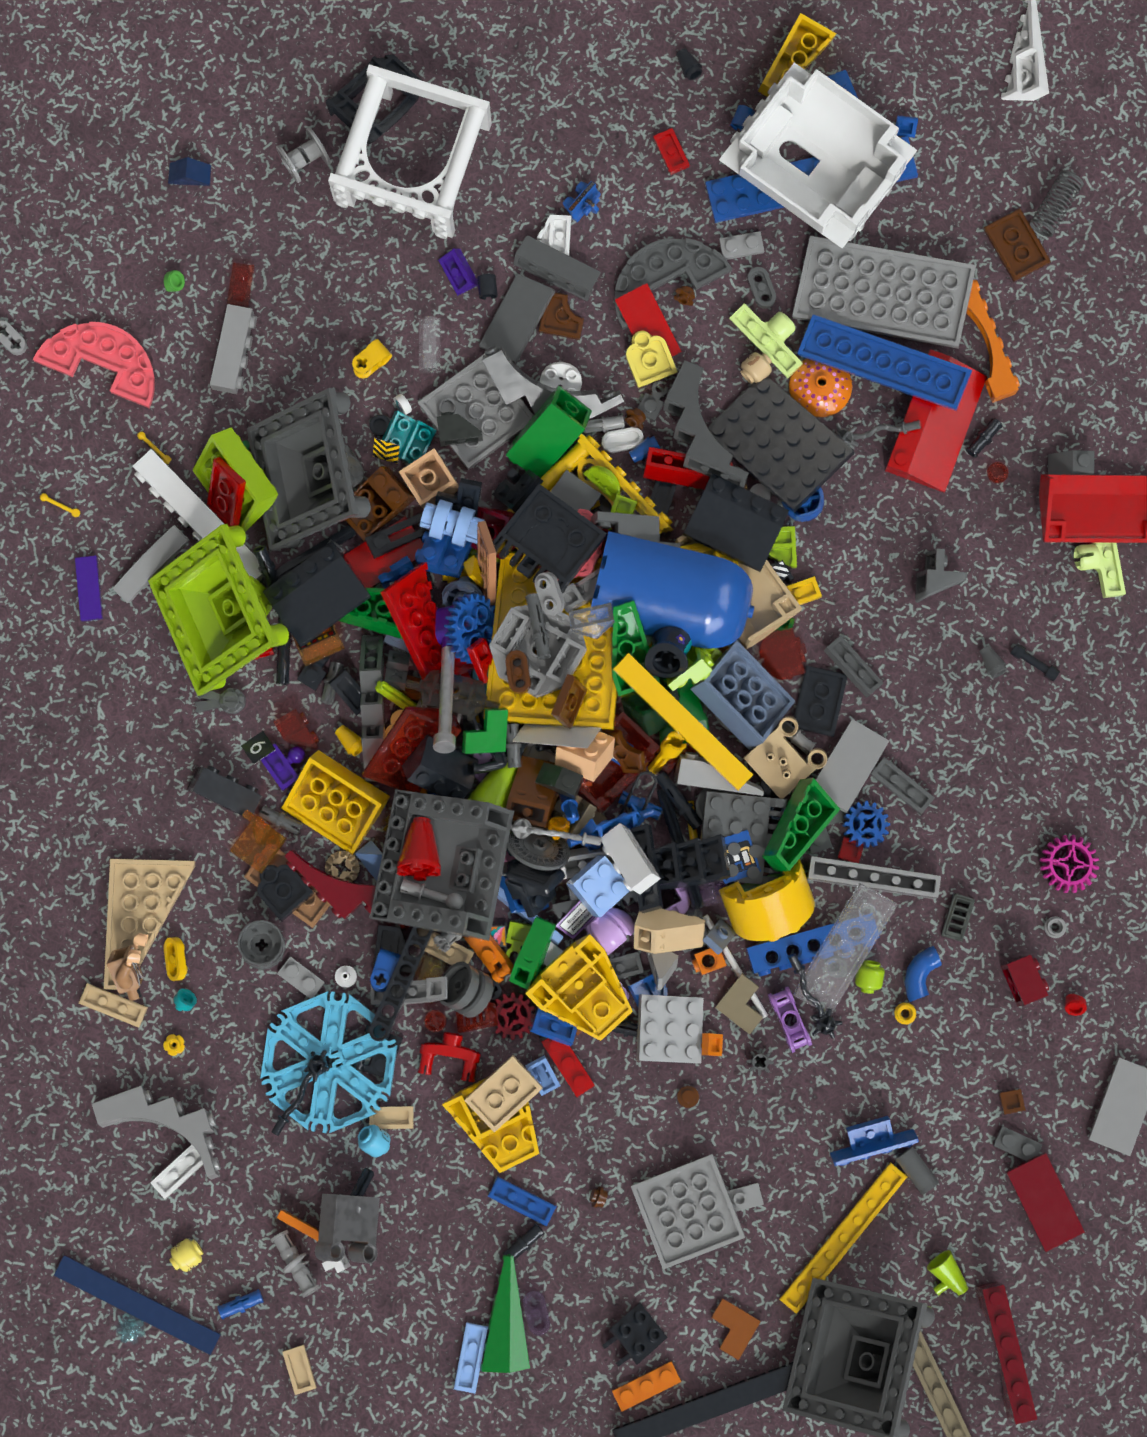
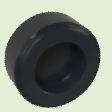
M375 415L369 423L371 432L376 436H384L390 421L384 415Z

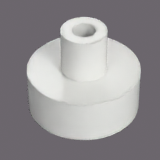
M342 966L336 971L335 980L341 987L348 988L356 983L357 973L350 966Z

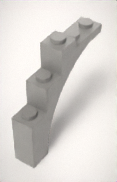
M143 1086L92 1103L97 1123L102 1128L122 1122L143 1121L163 1125L185 1137L200 1154L207 1177L211 1180L220 1177L218 1170L221 1169L217 1157H213L211 1151L214 1149V1144L211 1137H207V1135L215 1132L213 1126L216 1125L213 1114L209 1113L206 1109L203 1108L182 1116V1114H185L181 1101L178 1102L174 1097L151 1105L153 1103L150 1090L146 1091Z

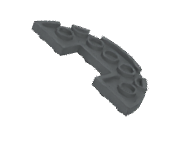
M689 238L661 239L641 248L627 261L617 280L615 299L646 283L650 290L653 291L685 273L696 291L732 272V267L718 251L704 245L703 242ZM615 302L616 316L622 330L628 328V325Z

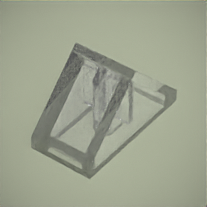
M611 603L568 612L572 632L598 639L615 623Z

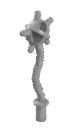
M524 818L518 819L511 825L514 835L520 839H524L530 833H534L537 835L570 838L571 840L582 841V845L593 844L600 846L602 837L587 835L586 832L581 836L568 832L532 827L531 823Z

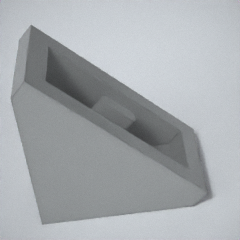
M647 952V958L657 990H661L677 968L678 955L673 952L657 954Z

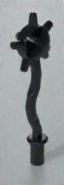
M795 953L789 955L788 959L794 968V974H799L802 994L818 1009L819 1017L811 1016L816 1021V1030L812 1035L816 1036L819 1033L829 1034L834 1039L833 1031L836 1026L842 1025V1021H835L831 1016V1008H828L825 1014L821 1003L807 991L804 973L805 966L801 965Z
M323 1050L320 1055H316L314 1051L310 1053L311 1059L304 1069V1072H308L300 1085L297 1099L284 1111L282 1116H277L278 1120L271 1131L273 1134L279 1136L285 1124L289 1123L287 1118L301 1104L307 1084L312 1077L313 1082H317L318 1075L323 1074L324 1071H329L325 1059L326 1050Z

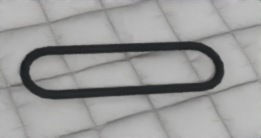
M643 771L638 774L619 815L624 813L640 777L644 774H649L654 778V785L642 810L646 809L658 782L654 773Z

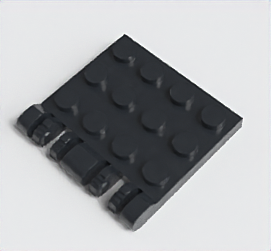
M538 484L494 539L493 545L496 554L499 553V557L502 559L509 555L513 546L518 549L509 564L515 567L520 562L517 566V571L528 579L541 566L533 578L532 582L534 583L539 574L544 572L553 573L558 579L563 594L569 583L607 537V533L542 485Z

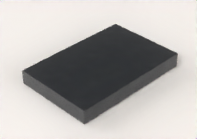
M806 665L794 715L798 722L799 730L834 737L848 678L845 674Z

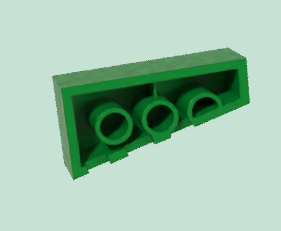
M814 778L799 780L762 855L775 872L790 871L840 810Z

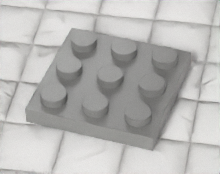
M639 995L636 1061L701 1064L704 998Z

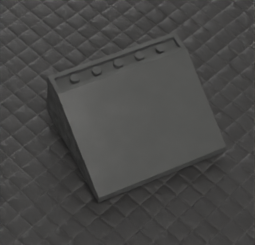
M395 789L370 919L489 941L514 811L489 802ZM416 817H426L431 820L430 824L433 826L441 864L440 876H429L425 881H416L413 879L414 876H400L396 874L397 864L410 825ZM406 879L418 884L425 883V888L443 894L458 893L463 898V905L458 910H452L447 907L446 903L422 897L421 900H418V897L400 893L401 884Z

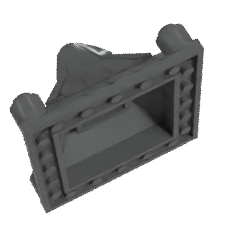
M327 388L247 428L251 454L278 492L273 505L263 514L270 551H277L282 548H297L304 537L348 518H365L370 513L371 505L369 500L364 496H354L353 487L362 481L364 471L354 452L348 445H345L338 414H345L349 410L351 402L347 393L336 392L335 388Z
M812 1278L782 1411L876 1437H908L910 1426L906 1420L901 1419L902 1410L914 1363L919 1332L921 1328L930 1327L935 1319L932 1307L920 1302Z

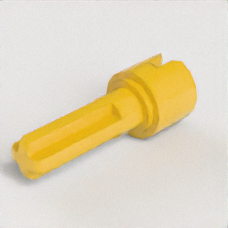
M676 731L670 732L661 742L660 753L648 766V770L652 773L657 774L669 759L677 758L686 748L687 744H683L684 739Z

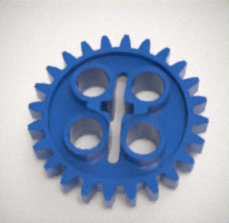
M464 594L463 597H458V601L452 602L454 608L448 609L451 615L445 617L449 621V624L444 625L448 629V632L444 635L450 638L447 645H452L450 652H456L455 658H460V662L472 664L467 648L479 638H486L488 646L492 641L495 615L493 610L495 605H490L491 600L485 599L484 595Z

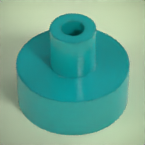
M180 989L173 999L175 1008L178 1011H190L197 1003L195 994L188 989Z

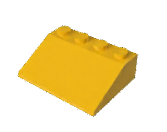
M318 750L309 757L281 809L353 855L381 814L390 796Z

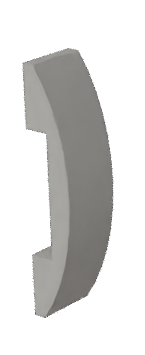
M600 568L576 584L572 583L567 586L562 594L565 602L564 609L567 613L592 601Z
M447 977L426 978V980L413 981L403 1005L447 999ZM395 985L391 991L392 995L400 997L403 994L402 986ZM371 986V1005H380L385 992H376Z

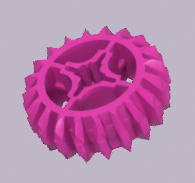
M1066 835L1062 836V842L1058 837L1054 838L1055 845L1050 842L1047 844L1051 851L1046 849L1042 851L1047 858H1040V862L1046 863V866L1040 867V870L1048 871L1047 874L1043 875V878L1051 877L1052 879L1048 882V885L1051 886L1056 882L1055 890L1057 891L1062 886L1064 893H1068L1069 887L1072 893L1077 892V886L1081 891L1084 890V883L1088 886L1092 884L1088 877H1097L1092 870L1099 869V866L1093 865V862L1099 861V858H1092L1091 856L1096 850L1088 851L1087 848L1090 847L1091 843L1088 842L1083 846L1084 838L1082 837L1077 842H1075V835H1071L1069 841ZM1068 846V851L1064 858H1054L1058 849ZM1075 848L1083 854L1086 863L1077 859ZM1069 857L1071 859V863H1074V865H1076L1071 867V870L1068 869L1067 864L1062 863L1064 861H1068ZM1053 865L1062 869L1064 880L1056 874ZM1075 870H1085L1079 880L1071 881Z

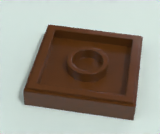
M567 674L551 713L564 727L569 729L573 727L587 689L575 676Z

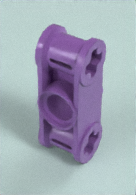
M785 987V990L776 994H768L769 1001L781 1024L791 1053L805 1045L811 1046L810 1036L803 1025L789 987ZM790 1013L796 1019L792 1026L786 1025L784 1021L785 1016Z

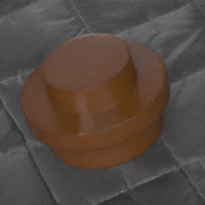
M684 1086L677 1094L678 1102L685 1108L694 1107L699 1101V1093L692 1086Z
M602 1186L593 1189L589 1201L592 1202V1207L602 1208L607 1200L608 1191L604 1190Z

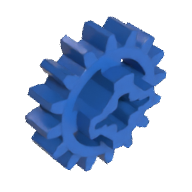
M868 801L863 802L862 806L858 802L855 804V808L850 807L848 810L850 814L843 816L847 822L842 824L843 827H847L844 835L850 834L851 836L849 842L855 840L856 847L863 843L864 849L869 848L870 844L872 847L877 846V841L883 842L884 838L882 835L886 836L889 834L885 828L890 826V823L885 822L888 814L882 815L881 813L884 808L876 809L875 802L869 806ZM860 811H868L871 812V814L865 815L863 812L861 813ZM871 819L867 826L868 828H865L861 831V829L864 827L863 825L865 824V821ZM867 835L870 839L862 838L861 836Z

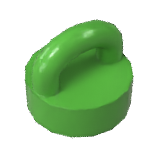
M173 270L165 274L164 287L166 291L176 292L184 287L185 280L180 271Z

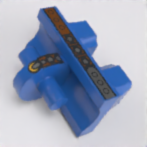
M581 181L575 189L579 196L576 199L567 197L563 202V206L576 222L583 215L587 216L590 212L597 214L599 208L596 204L600 201L599 196L601 195L594 182L590 181L587 184Z

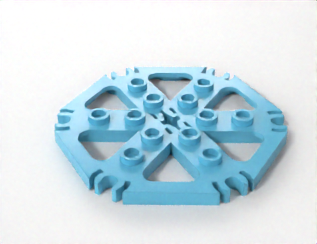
M325 992L284 1009L282 1012L288 1018L278 1014L277 1017L282 1021L281 1025L270 1024L271 1028L277 1030L276 1033L272 1032L269 1028L267 1030L260 1079L269 1076L270 1079H265L261 1083L262 1085L267 1083L272 1085L271 1091L266 1092V1095L271 1096L276 1093V1096L269 1100L283 1111L291 1105L286 1101V1093L300 1087L303 1079L308 1074V1072H304V1069L311 1059L310 1053L312 1051L316 1055H320L323 1050H326L325 1057L329 1056L331 1059L340 1057V1059L332 1063L333 1067L329 1068V1071L318 1075L317 1082L314 1083L310 1113L302 1114L295 1109L289 1115L307 1130H309L310 1122H313L311 1124V1131L313 1132L316 1131V1125L319 1123L323 1125V1133H327L328 1124H330L329 1133H332L377 1113L371 1109V1106L375 1110L380 1111L381 1108L377 1105V1100L382 1098L384 1101H388L387 1096L383 1095L382 1091L391 1096L398 1045L393 1048H388V1045H393L397 1041L396 1039L382 1042L375 1041L368 1033L343 1044L347 1015L350 1011L355 1010L371 1023L376 1015L350 994L348 1003H345L347 1000L346 993L342 994L340 1001L335 1000V992L330 993V1001H328L329 992ZM316 1006H322L325 1009L321 1041L297 1022V1016L300 1013ZM382 1025L377 1026L374 1030L377 1038H382L386 1033V1030L382 1031L384 1028ZM280 1040L285 1041L304 1056L306 1060L280 1071L273 1068V1058L276 1043ZM381 1053L386 1057L384 1080L380 1084L373 1083L352 1066L354 1063ZM337 1084L362 1102V1109L359 1112L342 1119H337L334 1116Z

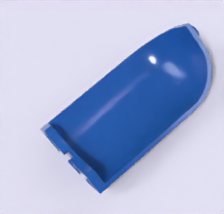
M608 531L588 621L613 627V607L634 600L645 635L653 636L654 632L662 627L674 626L683 629L689 634L692 642L691 646L700 648L725 647L735 642L742 635L747 618H752L754 606L751 605L753 585L747 573L737 564L727 559Z

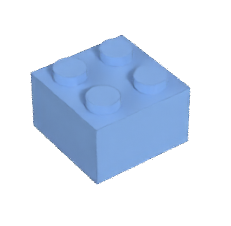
M597 855L566 883L591 915L599 918L629 892L623 883L625 879L614 869L612 863L605 855Z

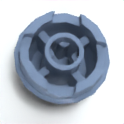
M460 576V578L454 579L444 588L442 592L443 605L445 604L446 607L452 606V602L458 601V597H463L464 594L483 595L481 587L468 576Z

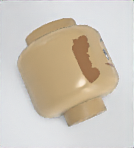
M754 352L742 362L740 373L750 384L761 382L771 374L772 368L770 364L772 361L765 353L761 355Z

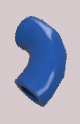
M934 946L917 954L907 967L904 984L909 1002L929 995L926 986L927 976L932 970L942 966Z

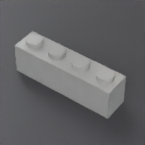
M227 304L210 381L212 390L237 394L238 388L242 389L244 377L241 374L243 368L246 369L248 364L246 351L247 348H251L253 337L250 336L251 328L255 329L257 323V316H254L255 314L251 308Z

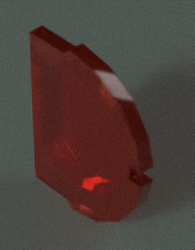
M793 628L782 631L776 630L762 641L759 654L760 659L764 658L765 662L761 664L772 677L787 680L792 679L793 676L806 673L803 662H806L804 655L807 654L805 643L801 644L800 637H795Z

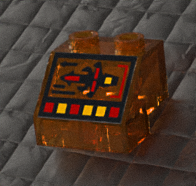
M335 624L303 647L293 637L305 666L345 649Z

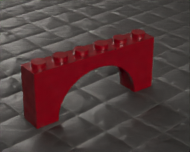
M997 1281L975 1286L980 1308L987 1320L1000 1366L1003 1382L1002 1398L1007 1418L1014 1424L1037 1420L1005 1286Z

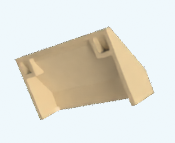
M682 535L676 539L675 543L685 546L698 542ZM767 560L761 572L738 562L739 567L747 573L753 585L751 605L754 606L752 618H747L745 629L738 638L746 650L766 638L802 610L799 603Z

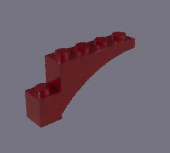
M290 850L285 855V858L288 860L286 864L293 871L298 870L303 875L301 880L308 887L312 885L318 891L316 893L317 897L324 903L327 901L332 906L331 911L338 918H348L363 902L366 904L364 908L371 914L376 885L357 884L330 876L304 860L295 850Z

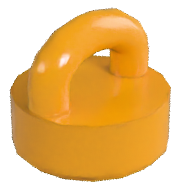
M553 817L548 821V830L569 832L570 823L564 817ZM559 836L552 837L553 840L560 839Z

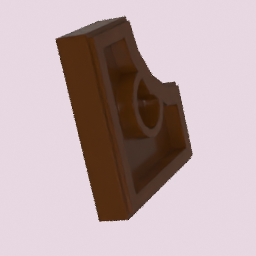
M554 293L541 317L540 333L580 340L584 319L576 316L570 310L568 295Z

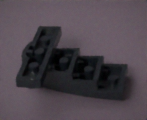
M644 824L630 828V831L661 878L643 893H637L639 910L642 913L663 908L661 890L695 886L731 877L725 837L722 834L703 840L695 838L680 844L673 842L655 849L651 825Z

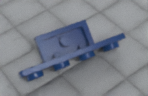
M888 1116L846 1127L850 1147L830 1152V1156L834 1166H844L852 1161L865 1160L873 1155L886 1154L901 1147H910L918 1143L919 1140L914 1129L893 1134L890 1119Z

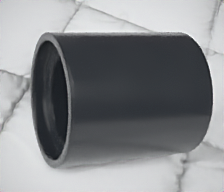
M479 275L477 277L479 298L482 300H486V297H491V299L497 298L496 275Z

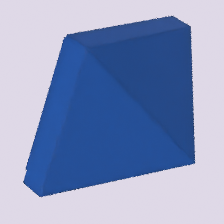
M897 116L896 126L899 128L897 136L915 138L918 118Z

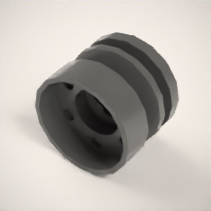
M265 920L253 921L247 924L240 932L238 950L244 961L252 968L259 970L270 969L282 960L286 950L285 940L279 928L272 922ZM261 941H264L268 948H264L261 952L257 945H261Z

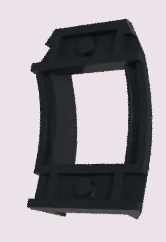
M394 54L385 55L383 58L372 57L368 65L354 79L340 89L334 97L328 98L326 105L330 116L335 114L351 129L359 107L353 99L366 87L368 81L366 71L369 65L421 80ZM400 90L407 97L378 124L375 121L373 122L367 144H371L393 127L419 100V96Z

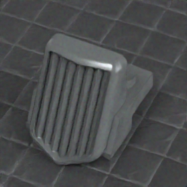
M936 548L926 552L925 570L916 573V603L950 587L960 585L966 580L967 572L944 571V567L947 566L948 562L945 549Z

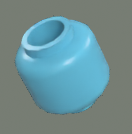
M377 1125L366 1126L358 1134L359 1148L371 1157H379L389 1150L390 1135Z

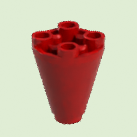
M416 817L413 819L397 864V875L414 876L413 879L416 881H425L429 876H440L441 864L433 826L430 824L431 820L429 818Z

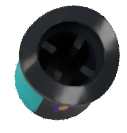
M674 626L662 627L655 631L651 640L652 647L648 650L645 658V667L648 672L663 678L676 677L685 673L688 668L686 655L692 645L689 634L683 629Z

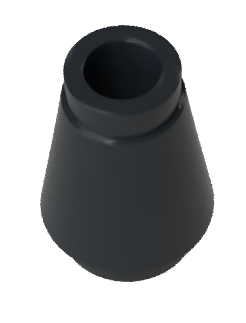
M686 48L678 51L676 56L684 77L690 81L700 77L703 72L702 65Z

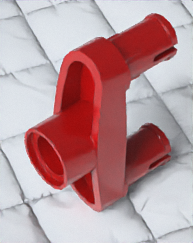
M444 1032L442 1043L421 1044L419 1052L421 1053L418 1073L423 1074L425 1065H427L426 1075H432L434 1056L442 1055L462 1059L464 1066L461 1080L467 1081L468 1073H470L469 1082H475L477 1063H480L481 1054L462 1046L463 1035Z

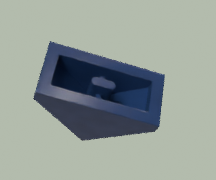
M189 157L170 163L168 184L210 186V164Z

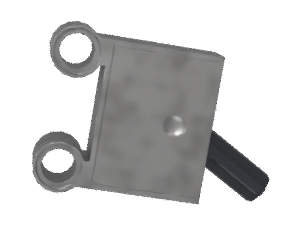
M368 1168L363 1169L350 1195L322 1194L319 1237L315 1247V1255L319 1260L332 1262L342 1260L345 1248L341 1240L353 1241L348 1250V1256L351 1261L370 1264L376 1260L378 1254L376 1237L380 1198L363 1197L374 1177L372 1170Z

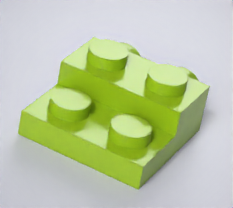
M691 646L690 651L686 655L688 659L686 672L676 677L666 678L668 686L673 691L683 687L690 678L695 684L700 680L703 681L708 678L713 671L712 666L715 665L708 648Z

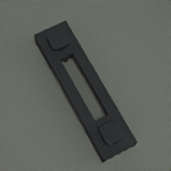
M423 512L366 537L365 542H367L373 558L380 557L422 537L425 531L429 532V529L422 528L393 542L388 537L420 522Z

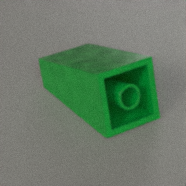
M558 385L510 444L506 456L512 463L518 464L526 472L529 469L541 478L586 429L592 410Z

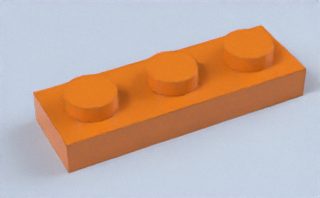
M672 1361L612 1390V1393L621 1411H624L680 1383L681 1380Z

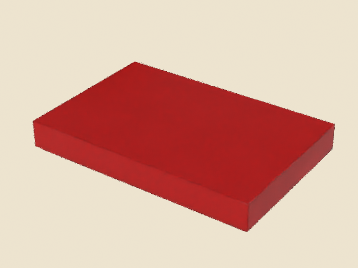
M217 457L213 460L207 507L224 524L239 526L246 481L221 457Z

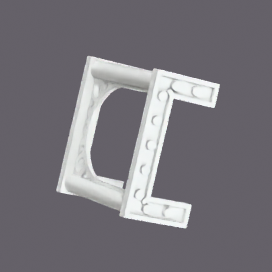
M369 65L366 71L368 81L335 174H330L328 180L333 199L338 206L347 208L348 206L354 207L356 199L364 200L365 198L371 200L377 206L384 207V205H387L400 213L405 211L413 213L412 215L419 219L429 218L432 231L437 237L443 239L447 237L453 238L455 232L453 220L455 200L479 130H490L492 124L490 102ZM392 88L466 110L444 170L434 180L419 187L404 188L387 183L375 173L368 161V137L382 98L390 101L392 99ZM359 160L364 161V165L355 168L356 164L359 165ZM367 171L370 173L369 178L365 181L359 182L355 180L359 172ZM372 181H376V182L379 183V185H378L377 187H375V185H373V184H372V185H369V184H370ZM437 184L441 185L440 188H438L440 194H438V191L434 188V186ZM425 190L432 192L434 195L432 203H426L423 200L422 193ZM410 194H417L418 200H416L414 197L410 198Z

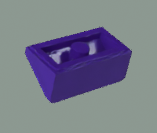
M453 248L438 260L457 296L478 286V281L461 249Z

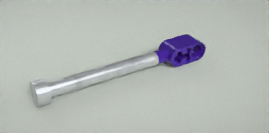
M453 605L436 610L435 634L438 643L442 645L439 724L438 733L433 738V749L439 753L453 752L456 737L451 733L455 652H450L452 645H447L450 638L444 635L448 632L444 625L449 624L445 617L451 615L448 609L454 608Z

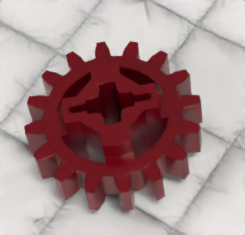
M513 992L511 998L503 994L504 1000L496 999L498 1006H491V1009L495 1011L494 1014L489 1015L490 1018L495 1019L491 1026H497L498 1028L495 1033L498 1034L502 1031L504 1039L507 1035H510L511 1040L515 1039V1035L522 1039L524 1031L527 1034L530 1033L528 1027L532 1026L533 1022H531V1019H534L535 1016L531 1014V1011L535 1007H529L528 1004L531 1000L527 999L524 1002L522 994L518 998H515V993ZM514 1002L513 1007L508 1009L502 1008L504 1004ZM522 1005L527 1010L528 1018L522 1016L520 1012ZM517 1007L516 1015L519 1017V1019L513 1020L510 1026H508L510 1023V1018L507 1016L508 1012L512 1013L513 1010H515V1008ZM498 1015L503 1016L505 1019L504 1028L499 1023ZM517 1024L524 1025L520 1030L511 1031L513 1026Z

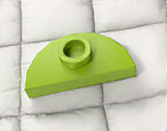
M599 465L591 466L583 473L613 502L616 495L620 494L618 479L606 467Z

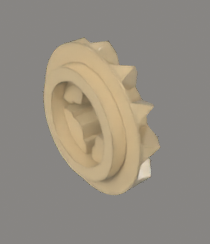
M338 851L331 854L325 864V873L348 882H353L360 870L357 858L348 851ZM344 859H346L345 866L351 871H343L340 877H338L339 870L333 865H341Z

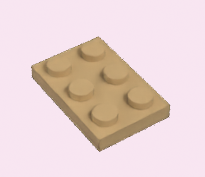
M512 1055L471 1092L464 1101L495 1132L542 1090L543 1086Z

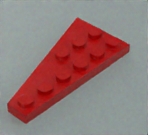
M424 562L380 593L434 704H439L442 647L438 643L435 634L437 609L436 604L431 599L430 589H432L431 581L427 580L426 570H428L427 562Z

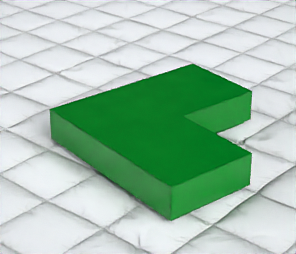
M485 709L484 730L463 731L462 752L464 754L506 752L508 709Z

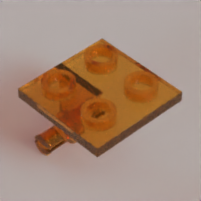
M246 810L243 813V818L247 819L250 824L232 846L230 852L262 873L287 838L264 822L260 815H255Z

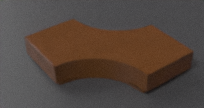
M601 729L599 731L615 737L613 757L620 763L624 773H641L646 771L644 751L630 746L624 739L621 730Z

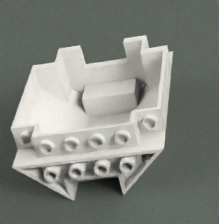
M793 63L778 84L774 83L771 86L766 100L762 99L755 108L756 113L753 116L749 115L743 123L744 128L740 133L737 131L730 140L732 144L719 160L836 245L843 248L848 241H851L857 235L858 231L863 230L865 222L885 196L888 197L893 185L899 180L906 169V165L917 150L897 136L899 128L823 73L816 69L811 75L799 65ZM784 142H795L820 160L809 176L780 155L779 148Z

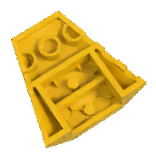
M485 1078L462 1089L442 1103V1105L480 1148L498 1172L501 1173L538 1155L539 1149L529 1102L497 1131L493 1132L464 1101L471 1092L487 1079Z

